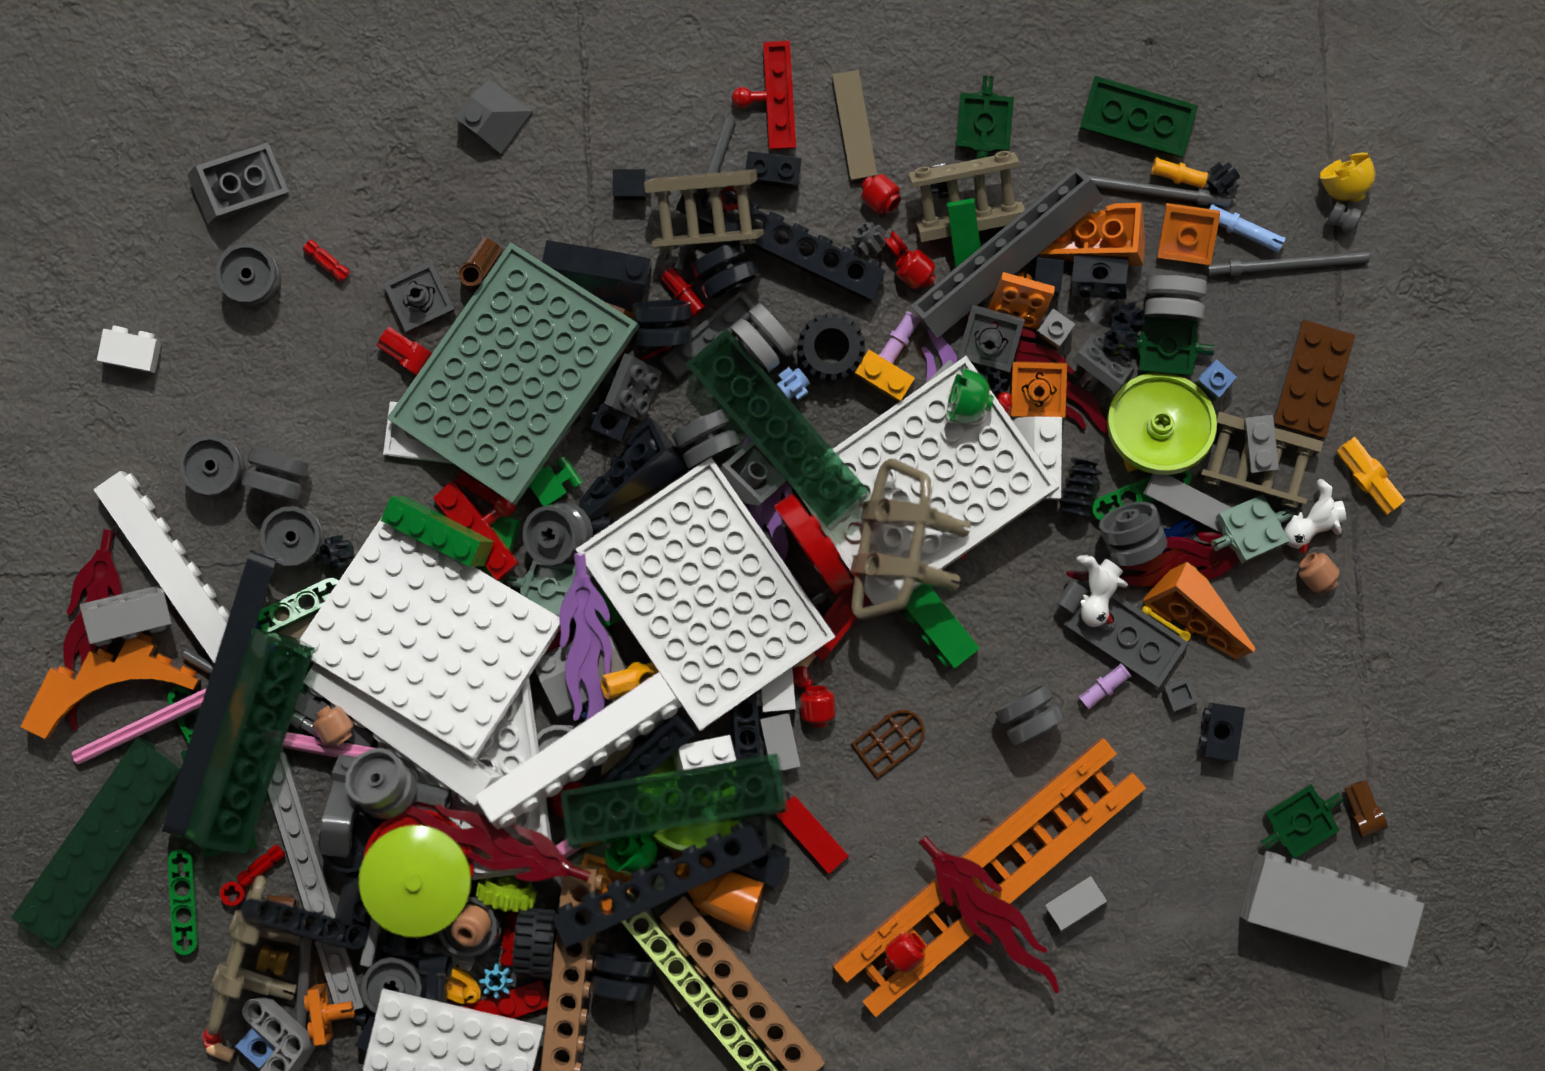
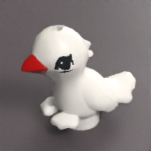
M1323 479L1317 481L1320 497L1312 507L1308 517L1303 519V514L1299 512L1298 516L1293 515L1292 520L1284 529L1289 539L1287 544L1305 555L1309 542L1314 535L1331 529L1335 534L1340 535L1342 533L1340 523L1346 522V512L1342 500L1334 502L1332 499V486Z
M1083 555L1076 557V562L1086 567L1089 573V586L1091 590V595L1089 597L1083 595L1084 600L1080 601L1083 621L1091 627L1114 623L1109 613L1108 603L1118 586L1124 588L1128 586L1124 580L1119 578L1123 571L1108 559H1105L1099 565L1092 556Z

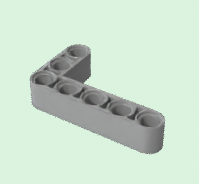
M262 997L248 1000L242 1008L244 1019L276 1047L260 1071H282V1061L285 1064V1071H300L315 1049L314 1039H310L308 1031L271 998ZM259 1005H260V1007H261V1009H262V1014H261V1016L258 1014V1006H259ZM278 1022H279V1024H280V1026H281V1032H280V1033L277 1031V1023H278ZM297 1039L300 1042V1050L296 1047Z

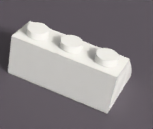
M1062 417L1011 418L1059 486L1058 490L1043 500L1061 499Z

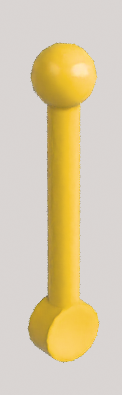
M1147 605L1142 607V612L1177 633L1184 640H1190L1191 633L1188 630H1180L1154 613Z

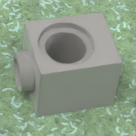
M1052 309L1035 334L1058 349L1075 323L1055 309Z

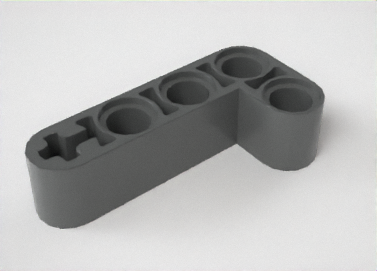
M334 781L321 823L320 854L348 858L352 846L353 825L359 804L348 794L343 782Z

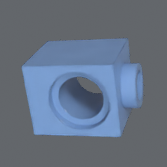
M1216 359L1194 383L1216 400L1225 392L1237 376Z
M253 1027L235 1046L259 1069L267 1062L276 1049ZM256 1041H263L266 1044V1054H260L255 1050Z

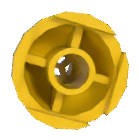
M1364 152L1349 155L1350 161L1343 163L1339 159L1320 172L1321 182L1331 197L1341 201L1350 200L1352 203L1366 197L1365 193L1371 189L1375 181L1376 172L1369 154Z

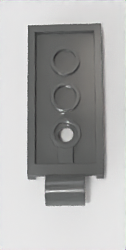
M1071 580L1056 602L1059 606L1073 614L1069 621L1066 620L1064 625L1159 688L1189 642L1115 593L1110 597L1108 603L1109 613L1114 623L1098 627L1088 626L1081 617L1080 601L1084 600L1083 595L1089 597L1091 590L1089 589L1088 591Z

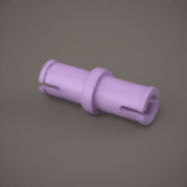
M906 311L896 330H892L889 334L891 338L879 356L894 364L902 348L908 346L910 342L908 339L921 320L916 315Z
M1120 663L1118 667L1104 678L1100 676L1097 679L1098 682L1080 695L1079 698L1090 710L1091 707L1105 696H1111L1115 688L1132 676Z

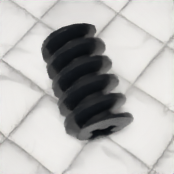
M1072 457L1071 462L1077 467L1068 468V472L1074 477L1066 478L1064 481L1071 488L1062 489V493L1068 498L1059 499V503L1065 508L1058 510L1076 516L1090 517L1091 514L1084 508L1093 506L1094 503L1087 498L1097 494L1090 487L1100 484L1093 477L1102 475L1103 472L1096 468L1099 465L1097 463Z

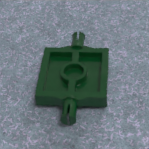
M983 76L982 91L960 92L955 148H967L977 151L976 159L986 158L988 152L1010 151L1014 97L1000 96L994 93L993 76H989L988 86V76Z
M1143 317L1145 324L1142 325V332L1139 338H1137V347H1134L1138 349L1139 354L1138 371L1192 376L1194 361L1198 354L1214 356V344H1200L1198 341V321Z
M1308 784L1266 810L1264 814L1272 825L1273 833L1260 840L1261 844L1264 845V849L1267 851V849L1280 842L1286 847L1291 857L1295 859L1339 832L1340 829L1333 820L1331 809L1344 803L1343 798H1340L1342 797L1340 793L1337 792V794L1329 799L1324 800L1318 796L1312 784Z

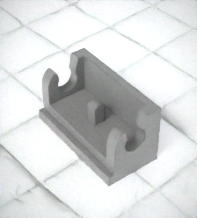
M789 713L759 719L760 745L766 772L773 773L799 767L800 761Z
M1090 876L1045 906L1060 931L1064 932L1105 906L1107 900Z

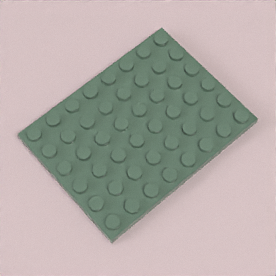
M510 242L387 419L516 505L637 332L640 325Z

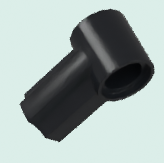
M423 953L421 955L419 975L423 977L422 998L442 1003L447 1002V982L453 967L451 955Z

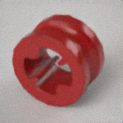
M733 186L723 187V191H721L723 210L734 211L738 209V201L735 205L731 202L730 206L724 203L726 198L723 194L725 192L730 194V191L736 194L735 200H737L736 190H733Z
M894 231L890 233L889 238H884L886 241L884 243L885 246L896 258L900 257L901 251L908 250L905 243Z
M229 881L220 890L222 902L229 906L241 903L246 896V888L239 881ZM230 886H235V891L240 892V896L235 897L236 901L231 900L230 895H226V891L231 889Z

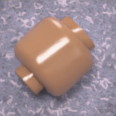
M1310 553L1300 562L1299 576L1311 591L1317 593L1322 591L1329 592L1338 584L1337 578L1339 577L1340 570L1325 553Z
M327 705L315 714L318 719L314 721L313 729L325 745L333 744L336 747L353 735L350 732L353 729V723L343 708L337 706L331 709Z
M466 906L452 922L451 933L458 943L469 947L476 946L488 934L491 927V919L484 909L478 906Z

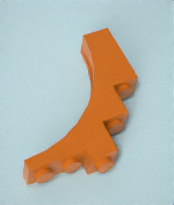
M139 632V636L126 639L116 661L113 660V654L99 648L98 652L94 650L89 651L77 677L73 676L74 671L60 665L58 669L55 667L50 668L20 727L44 739L50 738L61 719L78 702L94 691L112 683L129 679H156L173 682L194 690L197 689L201 679L196 677L197 672L189 667L182 665L180 669L172 665L173 660L160 653L156 657L153 656L158 645L152 643V637Z

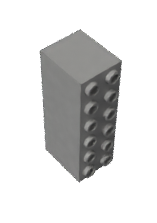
M1266 851L1265 855H1256L1240 917L1252 923L1407 968L1424 908V903L1417 901V895L1396 889L1394 894L1391 893L1392 888L1372 881L1367 886L1364 885L1365 880L1348 874H1344L1343 878H1339L1338 872L1318 866L1317 871L1312 870L1311 864L1293 858L1291 863L1285 862L1286 857Z

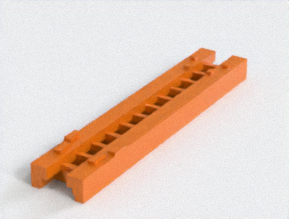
M1101 737L960 857L969 859L982 868L991 862L1005 879L999 884L1002 887V891L992 890L988 892L976 877H973L974 884L984 892L1010 904L1144 791L1146 787L1133 772L1116 786L1112 784L1100 768L1117 753ZM1090 776L1094 778L1106 793L1095 803L1080 788V785ZM1070 794L1073 795L1085 810L1074 821L1059 805ZM1049 811L1053 813L1065 828L1054 838L1038 822ZM1029 828L1044 845L1033 856L1017 839ZM1010 844L1025 861L1012 874H1009L995 858ZM936 877L833 964V967L846 983L864 969L875 983L878 982L880 984L862 1000L875 1017L975 934L965 924L962 916L947 927L933 909L944 901L939 891ZM951 888L952 901L959 909L956 894ZM928 914L942 933L928 945L924 942L926 946L924 950L925 959L912 971L903 973L897 970L888 979H885L871 962L884 952L886 945L900 933L907 932L910 934L913 932L919 936L913 926ZM977 920L978 926L982 928L985 924Z

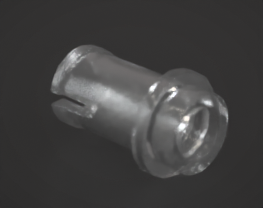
M1100 298L1084 314L1096 326L1110 310L1116 309L1115 306L1119 302L1117 300Z

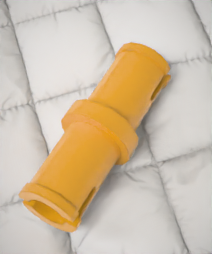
M1157 157L1151 169L1152 175L1155 174L1171 179L1173 183L1178 185L1181 182L1200 189L1204 188L1208 177L1207 172L1185 167V164L1181 162L1175 164Z

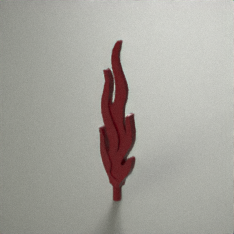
M992 322V323H991V324H997V327H996V328L999 327V324H998L997 322ZM1023 327L1020 336L1035 338L1036 334ZM1002 338L1001 343H1003V341L1006 340V344H1008V340L1006 338ZM1019 339L1014 356L1015 361L1047 363L1056 361L1058 363H1067L1056 350ZM1067 363V372L1072 375L1075 374V371ZM1011 367L1010 372H1004L1012 377L1013 367ZM1038 372L1036 374V379H1042L1038 377V374H1041L1043 376V373ZM1067 380L1066 397L1080 404L1097 427L1109 435L1107 422L1094 396ZM1053 386V388L1055 389L1054 392L1051 391V387H1050V393H1052V394H1054V393L1056 392V390H1057L1056 387H1054V386ZM1066 405L1065 415L1075 419L1081 428L1085 429L1086 424L1083 417Z
M103 529L100 550H96L94 556L76 576L73 582L70 605L67 609L68 615H72L78 608L85 589L87 590L85 603L111 597L110 588L114 596L123 594L122 582L114 563L113 552H110L114 535L113 530ZM81 611L71 624L63 644L64 666L72 671L75 670V656L78 651L80 652L82 667L89 651L97 650L95 643H89ZM111 643L102 645V649L108 652ZM81 701L68 712V718L73 730L78 729L77 711Z
M1213 532L1198 533V538L1208 544L1184 537H1168L1166 548L1169 549L1163 551L1154 559L1132 566H1117L1121 570L1144 571L1141 574L1120 575L1119 578L1128 585L1154 586L1171 569L1186 562L1194 567L1204 566L1197 569V571L1205 578L1212 579L1233 568L1240 560L1229 546L1219 551L1213 549L1215 546L1212 547V540L1223 537V535ZM1088 571L1066 572V575L1072 579L1089 581Z
M439 803L436 804V808L444 816L465 821L473 827L465 829L449 826L418 807L408 806L401 813L417 817L423 824L444 832L456 843L469 844L485 851L492 858L485 859L472 852L465 853L467 857L492 870L532 868L528 872L517 873V879L540 881L558 876L566 877L568 875L584 882L589 880L591 872L571 865V862L563 857L548 837L542 833L521 827L515 822L510 826L519 835L531 840L534 843L533 846L522 844L513 838L503 827L498 830L489 818L482 813L449 810Z
M926 835L922 837L918 843L932 858L931 861L935 867L938 888L944 901L949 906L953 905L951 897L952 888L956 894L960 914L965 924L975 934L991 944V938L978 926L977 920L988 926L1001 940L1006 952L1013 961L1043 974L1049 981L1055 994H1058V982L1050 967L1029 954L1020 945L1013 933L1012 927L1020 930L1023 937L1034 949L1043 953L1047 952V948L1037 942L1022 913L1008 902L978 888L974 884L973 877L978 878L995 891L1001 892L1002 887L996 884L977 863L939 850Z

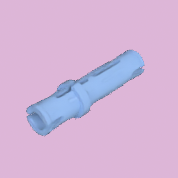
M1213 204L1211 205L1210 209L1220 211L1218 225L1227 229V233L1231 234V232H1234L1279 253L1286 239L1285 237L1240 218V214L1236 212L1231 214Z

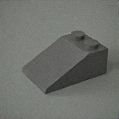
M269 143L196 165L187 174L207 224L234 216L289 193Z

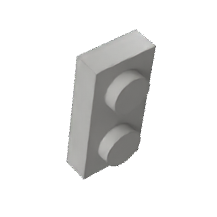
M1273 415L1245 418L1251 473L1279 470Z

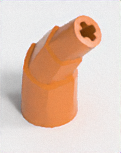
M671 850L674 859L682 856L680 852ZM701 855V861L705 866L711 867L714 865L706 856ZM678 864V876L688 878L690 875L689 867L686 864ZM729 871L687 892L693 900L694 907L735 928L750 932L759 908L765 883Z

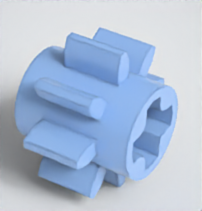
M788 367L779 374L781 381L777 383V386L788 400L794 396L797 400H800L808 393L805 387L810 382L799 368L792 372Z

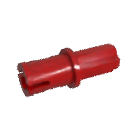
M669 268L662 274L663 281L675 294V300L691 302L692 317H696L706 308L691 290L693 288L692 285H687L674 268Z

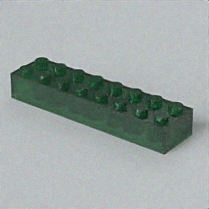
M725 329L686 363L688 368L829 530L871 495L869 490L728 329Z
M254 628L252 630L185 833V837L199 847L247 854L315 647L299 638Z
M144 736L137 737L11 918L55 949L63 946L176 785L182 763Z
M778 754L560 791L568 846L573 849L789 812L782 763Z

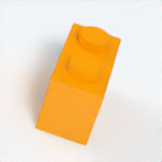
M868 350L854 373V376L898 403L903 399L915 379L912 375L871 350Z

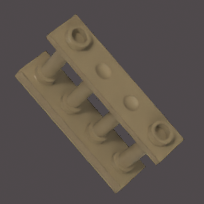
M1001 151L991 157L935 168L920 167L914 172H909L912 187L920 186L925 218L922 221L916 222L921 242L951 236L949 217L938 218L935 216L930 184L946 181L949 202L960 200L957 179L973 176L978 207L976 208L978 231L1006 226L1025 211L1022 202H1017L1014 199L1010 169L1020 167L1015 152ZM1000 171L1004 203L1000 206L990 207L988 206L984 174Z
M756 169L651 178L644 182L645 193L654 192L655 197H658L662 237L652 241V247L661 246L662 251L675 250L677 245L733 240H739L740 244L755 243L756 239L764 234L763 229L752 230L747 189L750 188L749 184L757 181ZM723 186H733V190H736L741 231L725 232L721 198ZM699 188H707V192H710L715 233L699 234L694 194L697 193ZM680 190L681 194L684 195L688 235L673 236L668 195H671V191Z
M1222 412L1216 413L1220 435L1210 470H1199L1198 476L1204 477L1203 482L1219 486L1221 482L1282 500V505L1297 509L1298 505H1305L1307 499L1298 496L1308 458L1312 457L1313 453L1321 452L1323 441L1274 428L1278 465L1282 451L1287 446L1297 448L1296 453H1298L1288 492H1281L1272 489L1277 470L1265 471L1262 485L1246 481L1250 461L1245 419ZM1235 431L1245 433L1244 438H1246L1236 477L1233 478L1220 474L1230 436Z

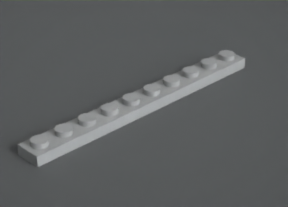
M278 748L257 755L304 909L335 918V907L285 748ZM315 941L334 1004L353 1001L354 1007L343 1011L364 1007V1000L348 949Z

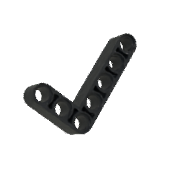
M360 871L346 874L335 918L268 899L250 898L241 907L242 918L250 924L338 948H362L367 940L371 923V915L367 911L360 893Z

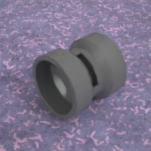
M1336 199L1327 215L1325 223L1332 227L1338 225L1342 232L1350 235L1359 220L1362 210L1355 207H1346L1345 202Z

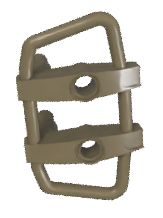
M891 458L882 463L878 470L870 501L863 502L864 505L860 519H864L858 554L852 555L853 560L851 570H849V572L855 573L852 611L858 619H868L904 608L915 582L938 586L949 591H955L959 587V584L951 582V580L960 582V577L957 574L942 571L919 561L925 528L939 532H948L965 538L970 531L962 529V526L971 528L969 521L954 518L951 515L939 512L936 508L930 507L931 479L929 475L897 459ZM891 470L920 482L919 504L892 500L886 497L882 498ZM875 522L900 528L914 526L908 558L886 555L875 551L869 553ZM866 576L887 581L904 580L897 599L863 608Z
M263 876L255 878L250 886L246 900L250 898L261 899L266 884V879ZM241 910L235 911L228 935L234 937L226 962L218 964L211 988L216 990L207 1027L209 1035L217 1034L229 997L239 998L242 989L264 995L270 994L292 1001L297 984L287 983L244 969L240 964L246 944L256 945L259 936L300 946L301 937L250 924L242 918Z

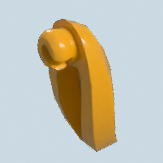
M453 966L451 976L447 982V998L461 1004L470 1005L478 1002L481 992L477 982L470 974Z

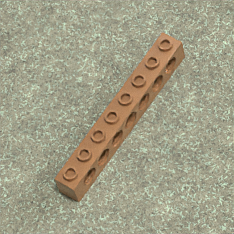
M571 863V865L589 871L591 874L588 882L568 875L562 878L559 907L569 902H572L573 906L583 902L575 896V889L577 887L585 888L588 893L595 890L596 892L597 890L601 891L603 874H599L600 867ZM580 910L578 914L584 917L585 924H589L591 920L590 914L585 910ZM558 930L556 932L541 1071H582V1063H578L579 1052L583 1053L585 1036H581L582 1025L586 1026L588 1009H584L585 998L589 999L591 982H587L588 971L592 972L594 955H590L591 944L595 945L597 933L579 941L578 943L582 946V953L573 954L569 946L565 948ZM569 968L575 969L579 974V980H569L566 976V970ZM564 996H572L576 1001V1006L574 1008L566 1007L563 1003ZM564 1022L569 1023L573 1028V1033L570 1035L563 1034L560 1030V1024ZM566 1050L570 1055V1060L567 1062L560 1061L557 1057V1051Z
M686 894L660 915L659 918L662 922L659 925L668 936L674 934L680 941L677 946L686 957L691 955L697 963L694 966L704 978L706 976L711 978L715 983L712 986L714 991L721 999L725 996L732 1003L729 1008L739 1020L743 1017L750 1025L747 1027L750 1034L756 1040L761 1038L767 1045L764 1050L774 1062L779 1059L785 1066L782 1071H817L825 1064L823 1057L707 919L693 906V903ZM684 921L692 922L695 925V932L691 935H684L680 930L681 923ZM702 942H708L712 945L713 952L708 956H702L697 950L698 945ZM726 963L729 965L730 973L725 977L718 976L715 972L717 964ZM737 984H744L748 989V993L744 997H736L732 992L733 987ZM761 1005L765 1008L766 1013L761 1018H754L750 1014L751 1007ZM779 1026L783 1030V1035L779 1039L770 1038L767 1034L770 1027ZM789 1047H797L801 1054L796 1060H790L785 1056V1051Z

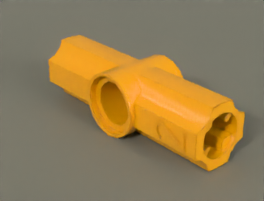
M1356 437L1351 438L1335 451L1353 473L1352 478L1362 491L1369 493L1385 515L1395 510L1405 501L1388 479L1389 476L1384 467L1375 458H1371Z
M635 662L627 669L602 675L600 687L606 699H613L626 695L659 671L653 662L647 664Z

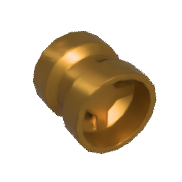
M264 944L258 957L256 970L265 972L270 968L274 975L283 977L289 964L291 951L282 949L274 952L275 950L272 945Z

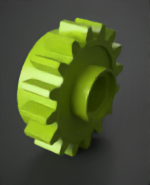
M516 874L480 879L476 896H478V901H484V905H493L494 909L518 912V909L527 911L528 908H533L537 891L535 886H532L531 881L517 879Z

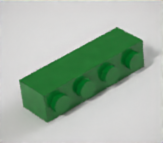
M390 496L380 520L469 567L484 566L494 543L491 539L406 496Z
M921 584L912 590L909 600L904 607L906 610L903 612V615L911 625L915 623L919 625L923 630L920 636L928 646L934 644L940 651L936 656L946 668L951 665L955 669L980 649L930 585Z

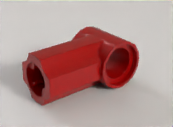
M388 327L383 332L376 345L388 355L399 360V364L416 375L432 355V352L417 342L410 341L391 327Z

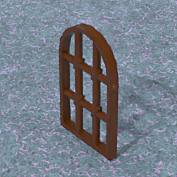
M897 710L887 714L884 719L853 741L852 745L878 778L908 754L913 753L922 743L925 735L924 724L921 718L914 712ZM897 713H909L899 723H896L891 717ZM915 716L920 725L905 735L900 728ZM888 719L892 724L891 729L878 737L873 730ZM897 730L901 736L900 740L887 749L882 743L884 742L883 739ZM922 730L919 742L913 746L910 742L911 737ZM870 733L874 738L873 742L860 751L856 743ZM906 742L910 750L895 760L891 755L892 751ZM878 744L883 750L882 754L869 763L863 754ZM887 756L892 763L880 773H877L872 766Z

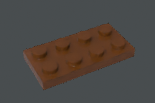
M1302 320L1274 415V424L1323 439L1326 438L1355 334Z

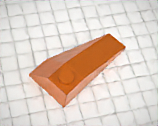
M1115 203L1106 206L1104 210L1092 214L1088 212L1035 257L1074 261V255L1129 257V266H1143L1145 232L1142 203Z
M1188 562L1171 569L1142 601L1168 622L1173 619L1186 626L1184 630H1188L1191 635L1195 632L1206 637L1209 645L1234 659L1244 657L1255 650L1254 645L1207 578Z

